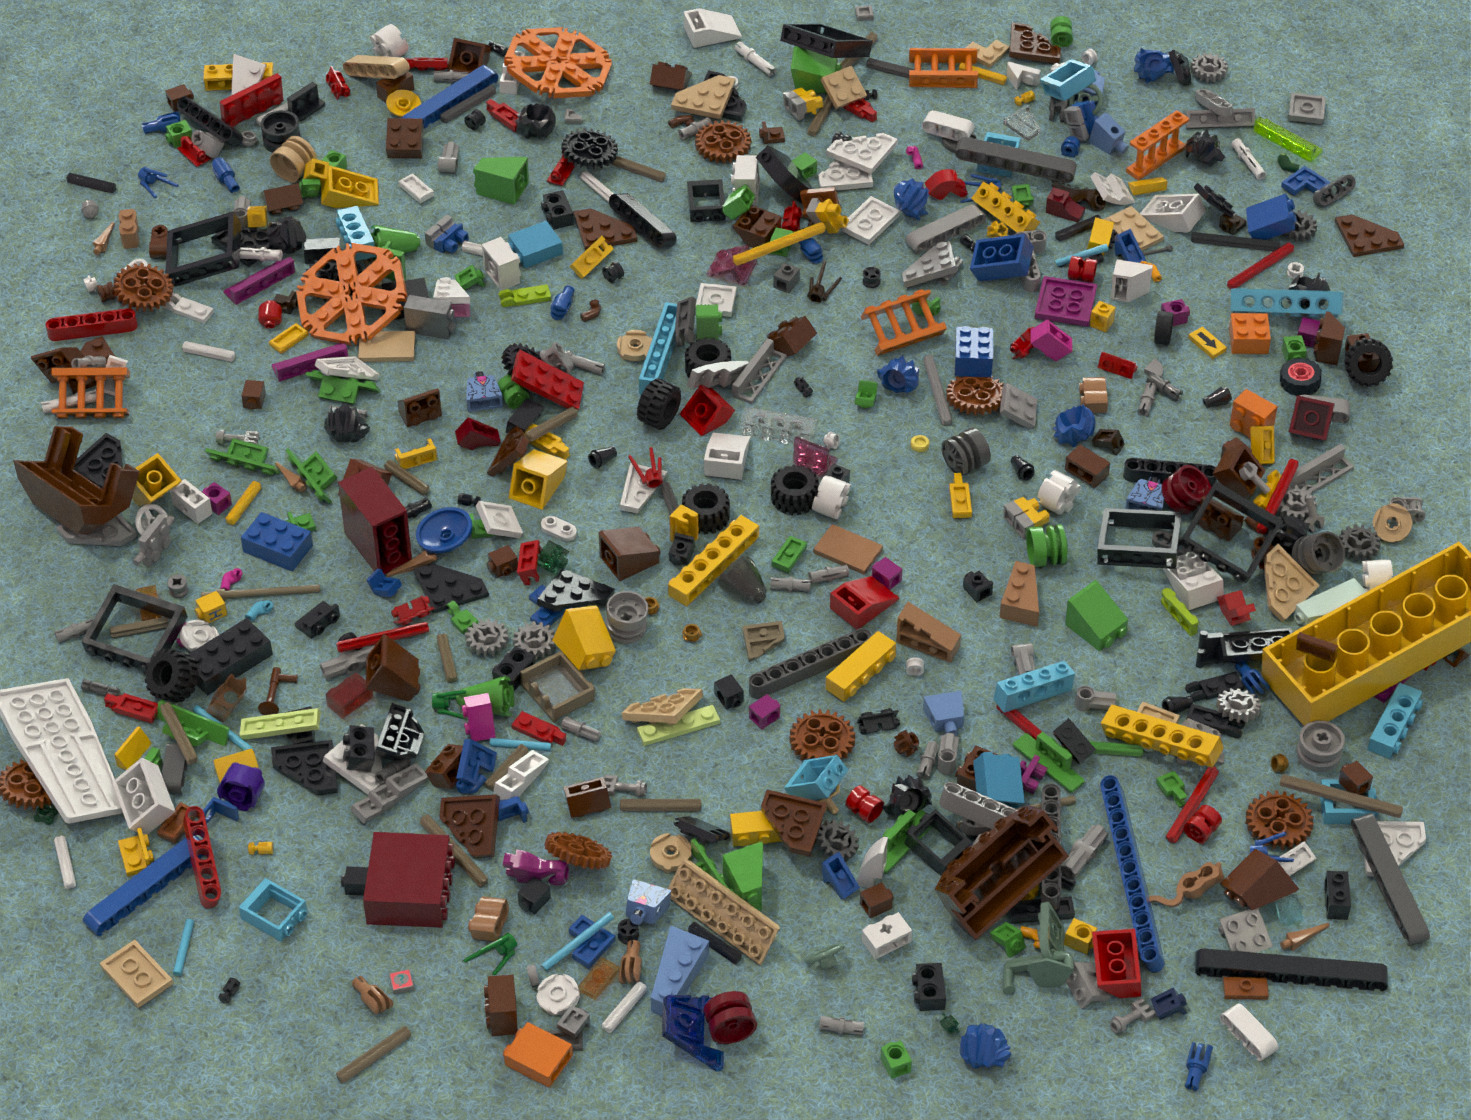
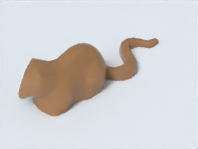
M1207 862L1199 870L1184 874L1176 887L1177 896L1174 899L1168 900L1161 896L1152 895L1149 896L1150 902H1158L1167 907H1177L1182 903L1184 896L1189 899L1200 898L1211 887L1224 880L1221 863L1217 862L1214 865L1211 862Z

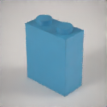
M547 221L508 234V243L511 250L518 254L520 263L524 268L563 254L562 241Z
M984 752L973 761L977 793L1014 809L1019 808L1025 803L1019 757H1013L1010 754L995 755L992 752Z

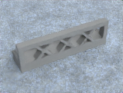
M1255 108L1233 109L1232 115L1220 116L1211 110L1183 111V114L1189 118L1186 128L1255 126Z
M766 339L732 384V397L752 404L785 361L787 355L774 350L773 340ZM772 355L780 358L774 362L769 360ZM770 367L771 371L769 373H761L760 370L762 368ZM761 379V384L753 386V380ZM752 390L753 392L751 398L742 395L746 391Z
M1339 444L1296 470L1289 486L1294 489L1295 485H1298V488L1301 489L1305 487V492L1312 491L1314 493L1354 469V466L1344 458L1346 448ZM1341 462L1346 468L1337 469L1335 465ZM1324 471L1332 472V476L1321 477V473ZM1318 480V484L1315 486L1307 485V481Z

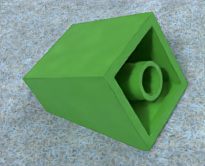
M795 46L791 62V73L795 89L802 87L805 91H815V94L827 93L821 78L842 70L841 63H838L837 58H831Z
M528 157L481 158L473 169L476 194L515 205L529 184Z
M1094 580L1068 599L1065 625L1100 652L1104 648H1109L1118 637L1122 638L1128 631V618L1099 582Z
M762 841L722 855L723 876L725 877L726 885L758 911L762 910Z

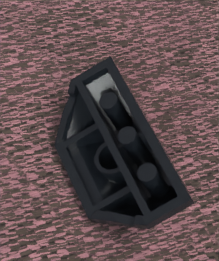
M394 703L391 704L375 749V755L392 761L417 757L424 731L419 722L414 718L411 709Z

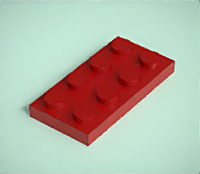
M276 73L219 101L221 119L234 127L238 123L246 119L248 120L274 105H279L284 101L282 77Z
M522 350L518 351L511 381L567 409L574 407L579 410L584 386L583 381Z

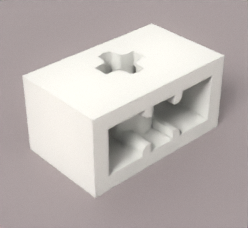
M182 480L180 484L170 490L173 505L195 523L199 524L212 515L210 498L187 480Z
M899 912L892 916H886L882 921L870 924L862 930V943L875 960L910 943L912 940V930Z

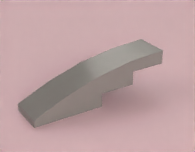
M728 361L698 367L692 370L687 386L691 389L699 387L700 384L707 388L717 384L726 387L735 382L749 362Z
M415 763L386 778L385 784L369 791L367 798L353 804L351 811L365 824L391 808L429 778L425 771Z

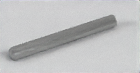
M926 355L924 357V365L943 425H951L952 417L934 357Z

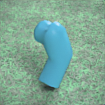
M270 600L256 602L245 615V618L253 622L258 615L271 612L273 603Z

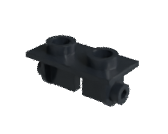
M891 708L881 710V713L873 714V712L862 713L857 720V723H862V725H859L860 733L878 732V724H881L882 731L896 729L897 726H900L899 718L895 719L899 711H893Z

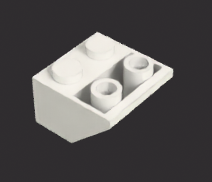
M1117 259L1113 273L1110 299L1130 302L1148 294L1153 265Z

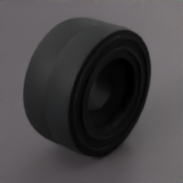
M1158 311L1154 343L1169 345L1174 316L1172 312Z

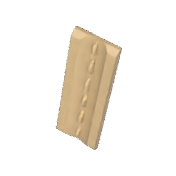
M682 859L668 887L671 890L670 899L759 965H762L780 929L779 926L689 860Z

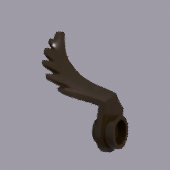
M1051 180L1052 187L1070 192V197L1076 203L1086 200L1094 211H1100L1106 205V201L1103 200L1097 189H1089L1088 187L1079 189L1077 186L1072 188L1070 184L1065 185L1063 182Z

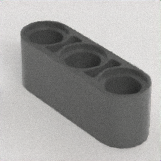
M167 743L162 769V777L169 794H183L181 789L184 787L186 777L184 776V771H187L188 765L177 743Z

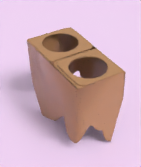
M230 674L226 682L217 689L206 712L224 723L246 694V678L241 680L235 679L234 675ZM228 691H233L237 694L238 700L232 704L228 703L224 699V694Z

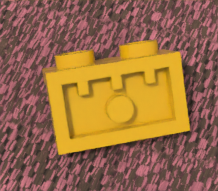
M137 828V836L118 840L127 877L138 874L154 862L152 850L147 851L146 848L150 846L147 834L143 835L141 828Z

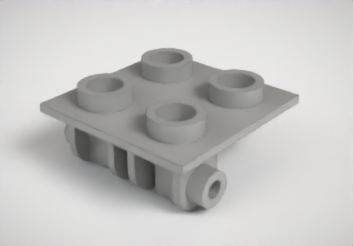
M1258 908L1219 919L1221 927H1218L1220 935L1225 934L1231 951L1256 953L1273 947Z

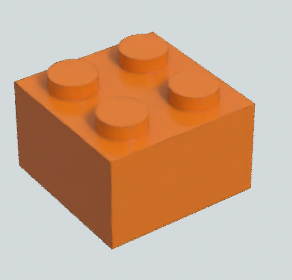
M1231 313L1229 322L1231 354L1269 353L1271 337L1267 313Z
M1245 389L1233 401L1229 426L1234 431L1248 436L1251 440L1252 426H1274L1278 406Z

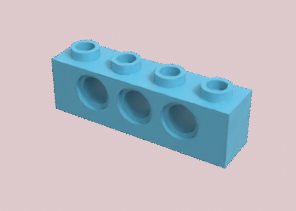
M358 206L337 210L338 217L335 218V222L341 237H343L345 246L348 243L352 248L351 243L375 247L373 238ZM358 252L355 255L356 261L376 257L374 254Z
M1064 660L999 681L996 685L993 700L1005 713L1072 690L1075 672Z
M1399 682L1370 737L1368 751L1391 759L1393 753H1398L1401 747V742L1399 741L1401 739L1405 740L1409 730L1407 726H1412L1416 714L1414 712H1419L1422 707L1423 700L1420 699L1422 691Z

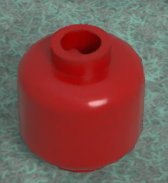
M273 300L262 303L258 309L259 323L267 329L275 328L282 321V307Z

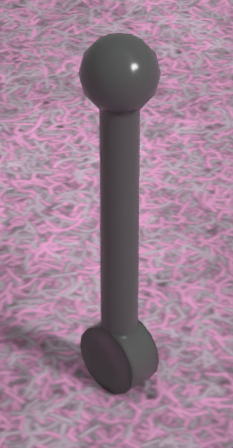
M1167 245L1165 248L1142 253L1145 256L1163 251L1171 252L1173 247Z

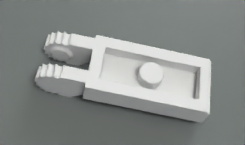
M173 293L172 297H170V302H166V306H163V308L173 311L175 314L203 324L214 313L213 308L184 297L181 298L176 293Z

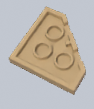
M718 75L681 90L675 94L671 103V110L721 119L735 86V78Z
M1277 544L1263 560L1268 609L1283 622L1295 611L1296 604L1305 601L1320 585Z
M683 688L677 690L676 694L668 697L666 694L650 698L649 702L641 705L639 702L630 704L622 712V718L634 723L646 721L652 724L658 722L669 725L676 724L703 697L702 689Z

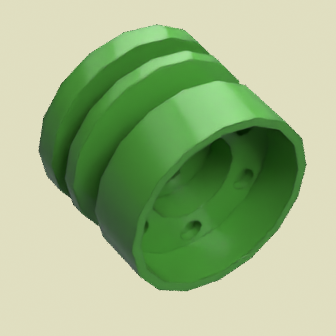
M1057 524L1054 528L1052 525H1048L1046 534L1041 526L1027 528L1026 545L1030 564L1035 565V568L1045 567L1047 558H1049L1052 566L1057 564V560L1059 565L1066 564L1068 544L1062 524Z

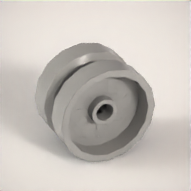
M1327 721L1307 723L1299 735V743L1296 750L1297 759L1301 765L1315 772L1333 770L1339 765L1345 743L1344 734L1339 727Z

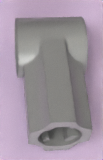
M448 142V144L444 145L442 157L440 156L438 160V172L456 173L459 146L455 142Z
M239 196L235 200L233 210L241 222V230L242 227H248L247 209L251 206V200L245 196Z
M1032 643L1011 645V656H1014L1013 663H1016L1018 675L1036 670Z
M1080 686L1077 689L1074 705L1077 710L1083 712L1091 708L1108 710L1111 704L1115 705L1116 693L1094 691L1090 686Z
M946 733L941 736L937 769L944 775H950L956 769L959 738L953 733Z

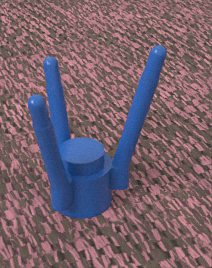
M146 166L141 168L138 173V178L141 180L140 184L154 198H157V195L148 184L154 183L156 179L175 187L179 186L177 183L163 178L167 177V174L149 169Z
M971 174L972 178L988 181L986 182L987 184L992 182L999 187L998 191L1000 192L1001 181L997 180V178ZM964 181L966 185L980 186L982 184L981 182ZM967 198L961 200L960 202L965 203L971 202L973 200L971 198Z
M1286 832L1262 840H1255V845L1250 846V853L1257 849L1268 855L1267 846H1263V844L1286 836ZM1268 855L1278 862H1294L1293 858Z

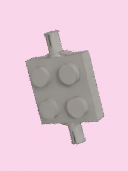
M159 514L138 540L139 552L135 559H133L134 565L139 566L143 561V565L150 567L159 560L162 551L170 546L169 527L175 522L174 517L169 515L166 519V516Z

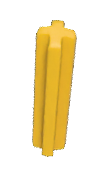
M965 63L959 65V71H965ZM972 65V71H978V78L1001 85L1006 84V75Z
M252 481L225 517L226 523L234 525L261 490L259 482Z

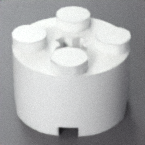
M392 24L383 27L370 36L374 46L372 50L376 56L402 57L409 51L406 39L400 37V30Z
M1054 470L1050 473L1053 476L1050 479L1046 478L1039 489L1038 498H1040V501L1038 503L1050 511L1061 515L1064 511L1068 513L1073 508L1074 504L1072 502L1075 496L1079 494L1081 485L1076 480Z
M825 475L818 487L819 492L817 497L815 496L812 510L838 520L842 512L841 506L845 507L849 496L846 495L849 493L851 484Z
M1391 560L1362 561L1363 573H1366L1362 574L1363 586L1367 587L1366 591L1392 578Z

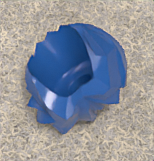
M1140 48V51L1137 52L1134 59L1136 63L1134 72L1138 73L1139 78H1145L1146 84L1150 81H1156L1166 73L1174 74L1169 54L1162 53L1160 50H1145L1143 48Z
M912 178L908 181H901L894 186L896 208L905 215L920 220L921 216L928 214L925 210V204L927 203L929 190L923 187V181L916 182Z
M903 355L899 359H891L889 364L885 365L881 370L877 369L882 386L894 393H909L919 385V368L915 367L913 360L906 363Z
M1084 404L1082 406L1078 405V407L1073 406L1057 416L1056 426L1052 428L1055 431L1053 437L1058 439L1059 444L1069 443L1072 447H1076L1077 442L1086 441L1090 436H1093L1096 424L1095 416Z
M981 1023L980 1025H969L966 1034L961 1036L960 1055L973 1068L987 1067L989 1069L992 1066L1003 1067L1005 1061L1011 1056V1052H1009L1011 1047L1007 1045L1008 1040H1006L1000 1029H996L993 1025Z

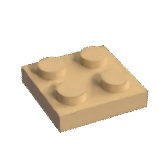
M852 66L821 78V82L835 109L864 99L867 96Z

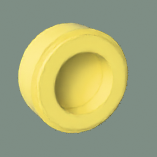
M916 435L911 439L910 446L916 452H925L929 448V439L923 435Z

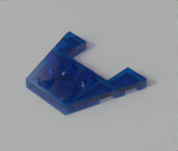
M667 995L663 999L662 1037L716 1072H720L724 1069V1052L704 1045L703 1010L705 1004L712 998H709V995H702L701 997Z

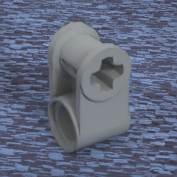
M196 130L191 137L193 144L199 149L204 150L205 154L212 158H218L225 144L224 141L211 132L204 133L201 130Z
M558 342L552 343V346L547 350L540 351L541 359L547 364L567 374H570L573 370L574 364ZM560 366H564L566 371L562 370Z
M1393 497L1389 504L1394 503L1405 507L1411 514L1413 522H1421L1426 517L1425 512L1422 510L1423 501L1419 497Z

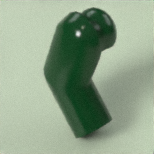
M1286 154L1278 156L1277 161L1282 170L1294 173L1299 170L1300 165L1291 163Z

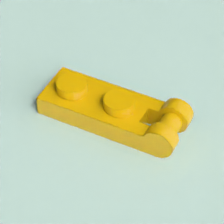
M601 236L569 267L579 278L583 279L614 248L605 242V238Z

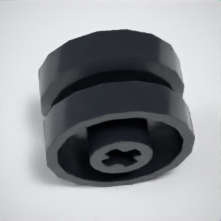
M273 111L265 115L261 120L263 145L272 153L281 147L291 136L300 137L298 118L289 111Z

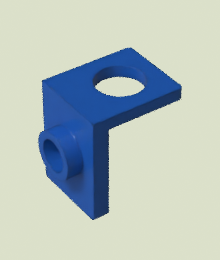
M213 797L203 809L206 824L216 812L235 821L239 820L237 807L228 801H222L216 797Z

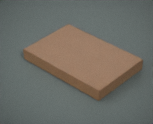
M832 524L814 547L813 553L837 564H846L849 569L865 575L883 550V545Z

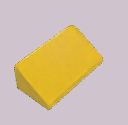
M1162 177L1128 182V186L1134 196L1167 190L1168 182Z
M1274 426L1251 427L1252 454L1261 465L1275 463Z
M136 727L114 754L117 767L124 770L129 769L152 744L141 727Z
M253 749L241 751L213 761L219 782H221L232 763L236 762L252 768H259Z

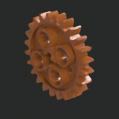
M723 120L720 123L714 121L713 125L708 123V127L702 126V130H698L695 139L696 151H699V155H703L704 159L709 157L710 162L716 160V163L722 161L725 164L726 160L732 163V159L736 160L737 155L748 154V150L751 149L750 133L747 132V128L743 129V125L737 126V122L730 124V120L727 123H724Z
M142 262L140 266L134 263L133 267L127 265L126 269L121 268V273L117 272L113 285L114 295L118 296V301L123 300V306L129 304V309L136 307L138 312L142 308L143 312H146V309L149 308L153 312V307L160 310V305L165 307L166 302H170V297L173 294L172 279H169V274H164V269L158 271V266L151 268L150 263L147 266H144Z
M993 376L992 378L956 377V381L951 380V384H948L946 389L947 401H949L950 406L954 405V409L960 408V413L967 411V415L973 412L975 416L977 413L984 415V412L991 414L992 410L997 412L998 408L1001 407L1004 383H999V379L993 380Z
M819 709L818 714H815L811 710L810 716L803 713V719L798 717L797 723L792 724L789 736L791 750H795V756L800 755L801 761L806 758L808 760L838 755L842 761V757L848 758V753H852L853 747H855L854 727L850 726V720L844 721V715L838 718L837 712L831 715L829 710L826 713H822V710Z
M20 759V764L12 762V767L6 766V771L1 770L0 796H3V801L8 800L9 805L16 803V808L22 805L24 810L28 806H31L33 810L36 809V806L44 809V804L52 806L51 799L27 762Z
M1275 790V794L1272 795L1267 791L1266 797L1259 794V799L1253 798V802L1249 803L1245 824H1248L1247 830L1252 831L1251 837L1258 836V840L1286 832V836L1265 843V846L1272 844L1273 849H1276L1278 845L1284 850V847L1287 845L1292 849L1293 844L1298 846L1301 841L1306 842L1307 837H1310L1314 825V816H1311L1312 810L1307 809V803L1301 804V797L1295 800L1294 794L1287 796L1286 791H1284L1282 795H1279V792Z
M558 831L556 833L551 832V834H548L544 844L545 849L548 850V853L553 854V857H559L560 861L564 860L567 864H572L576 867L580 865L583 868L589 867L592 870L594 868L598 870L600 868L605 869L609 867L612 858V852L608 851L609 848L603 847V844H597V841H592L589 837L576 836L574 833L568 834L563 832L562 834Z

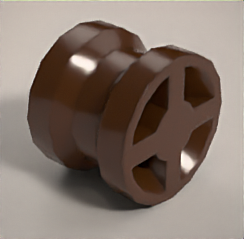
M111 281L107 282L106 285H97L101 302H105L107 299H116Z

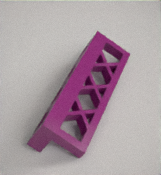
M291 257L285 260L282 258L281 261L269 265L225 289L223 292L237 305L294 274V260Z
M339 343L271 364L280 382L306 374V372L319 370L315 366L317 359L348 357V350L345 343Z

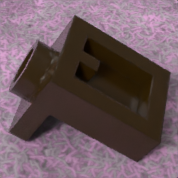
M1235 213L1231 218L1225 214L1220 216L1219 227L1231 235L1237 233L1247 224L1245 219Z
M293 290L289 296L276 294L273 299L282 307V313L291 314L298 307L296 291Z
M1099 429L1092 439L1094 447H1110L1113 455H1118L1125 445L1120 431L1116 429Z

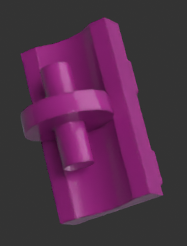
M1034 755L1028 767H1026L1027 763L1025 761L1020 762L1023 790L1034 794L1040 782L1031 778V775L1042 780L1048 769L1038 763L1040 757Z

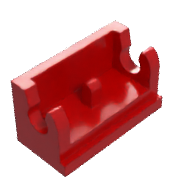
M539 540L520 544L517 574L524 585H530L529 577H533L536 582H539V575L537 573L538 555L542 556L543 552Z

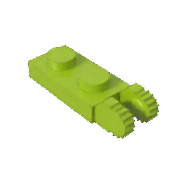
M548 284L514 290L505 289L501 290L498 294L499 299H502L500 303L503 307L551 301Z
M1164 588L1162 590L1163 598L1161 599L1163 607L1190 637L1197 634L1199 625L1197 617L1192 615L1187 610L1185 604L1176 598V593L1171 588Z

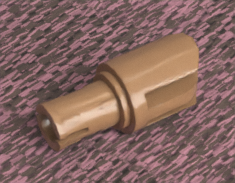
M631 940L627 943L626 955L621 958L618 981L621 984H626V980L628 983H634L635 980L636 982L640 981L642 959L639 957L641 944L636 940H633L632 947Z
M358 976V978L356 977L352 981V986L361 994V1001L375 1015L384 1012L386 1008L390 1009L393 1007V1001L377 985H370L362 976Z

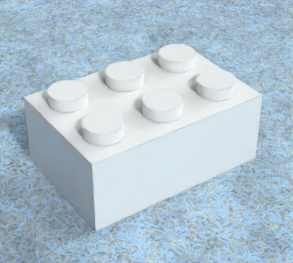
M144 758L139 759L112 782L130 830L137 832V828H141L143 835H148L175 813L159 766Z

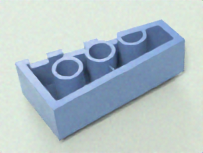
M670 926L651 995L652 1012L668 1019L672 1018L709 956L708 940Z

